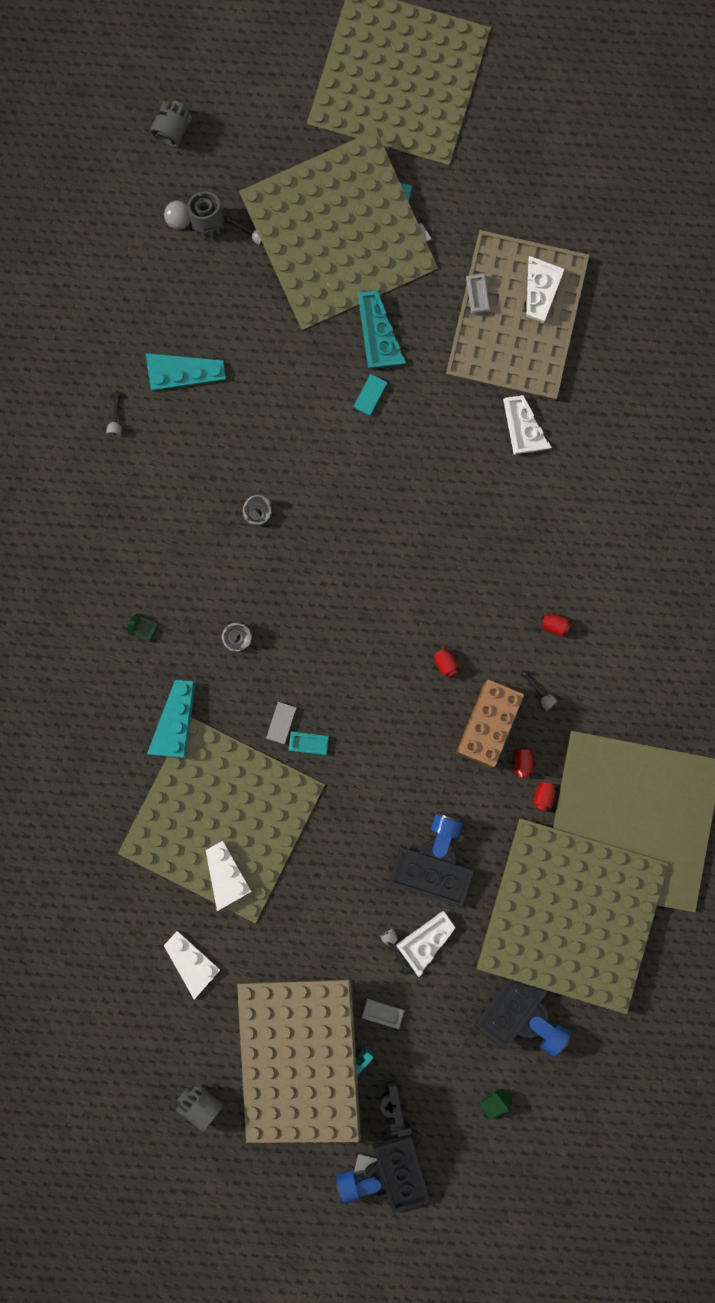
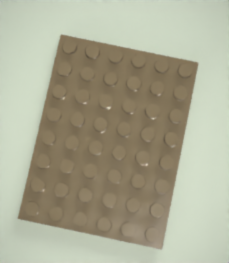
M479 230L469 275L485 273L490 312L471 314L466 286L446 376L556 401L589 255ZM529 256L564 269L544 323L526 317Z
M351 979L237 984L246 1143L361 1141Z

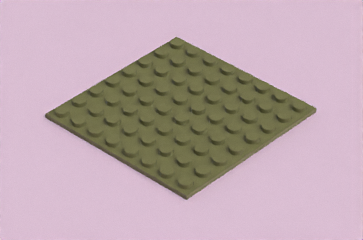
M345 0L307 125L355 139L376 130L383 146L386 148L450 165L491 27L398 0Z
M376 130L239 191L301 330L359 305V292L378 291V294L381 295L438 269Z
M191 717L186 758H166L118 854L216 903L206 850L224 841L251 889L250 893L224 908L256 924L325 784Z
M571 731L553 829L667 862L668 867L657 905L696 913L715 805V759Z
M519 818L476 969L627 1014L668 863Z

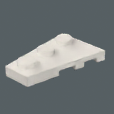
M531 256L528 257L526 317L544 323L564 272L563 268Z
M524 396L505 398L503 401L514 455L551 449V445L546 441L543 431L535 421L534 414Z
M224 841L206 850L218 911L250 893L251 889Z
M442 911L396 944L418 977H420L424 968L434 958L433 956L448 939L455 926L445 912Z
M179 931L164 945L193 999H195L221 969Z

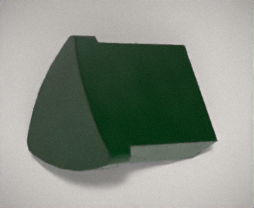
M137 613L129 621L128 634H134L150 642L158 624Z
M497 1090L479 1103L490 1120L504 1112L508 1113L512 1106V1092L510 1090Z

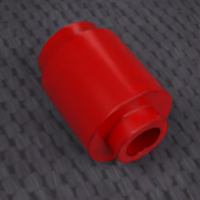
M546 613L541 627L545 628L544 630L562 637L563 634L567 635L571 624L568 623L569 619L554 613Z
M447 648L433 655L435 658L434 662L443 676L447 675L449 678L458 672L457 668L460 666Z
M516 750V755H514V774H518L519 778H529V774H533V755H531V750Z
M540 782L533 804L536 805L535 809L547 812V809L552 808L556 793L555 785Z

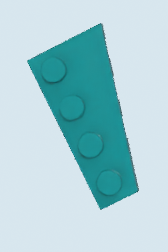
M378 291L359 292L358 300L368 369L406 364L398 341H396L393 334L392 326L387 319Z
M146 353L151 391L226 380L223 360Z
M174 681L147 755L186 758L196 684L194 681Z

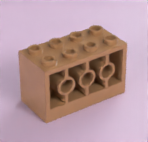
M487 680L482 687L456 754L494 768L524 694Z

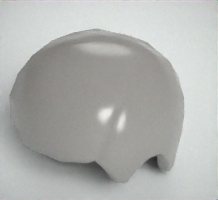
M177 200L166 206L164 219L169 227L180 230L190 225L191 219L187 208L188 204Z
M263 495L249 497L243 506L244 518L251 525L260 526L266 523L272 514L271 502ZM255 509H259L262 515L260 516Z
M242 623L229 624L223 630L222 641L224 646L231 651H242L251 643L252 635L250 629ZM240 634V640L237 643H235L238 635Z

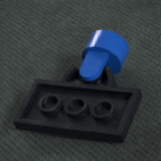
M445 812L436 813L431 830L437 833L436 839L425 842L419 852L400 846L388 884L463 907L474 869L456 864L455 850L450 844L451 838H459L464 823L462 819Z
M511 979L506 980L474 1024L475 1028L504 1050L508 1048L516 1035L522 1038L541 1036L544 1040L540 1047L553 1057H557L572 1038L571 1033L559 1023L554 1027L548 1023V1012L540 1003L548 990Z
M411 1135L372 1144L377 1161L371 1163L364 1173L354 1174V1171L351 1170L337 1174L335 1177L339 1198L343 1204L361 1200V1196L368 1194L372 1195L373 1199L388 1197L392 1213L431 1203Z

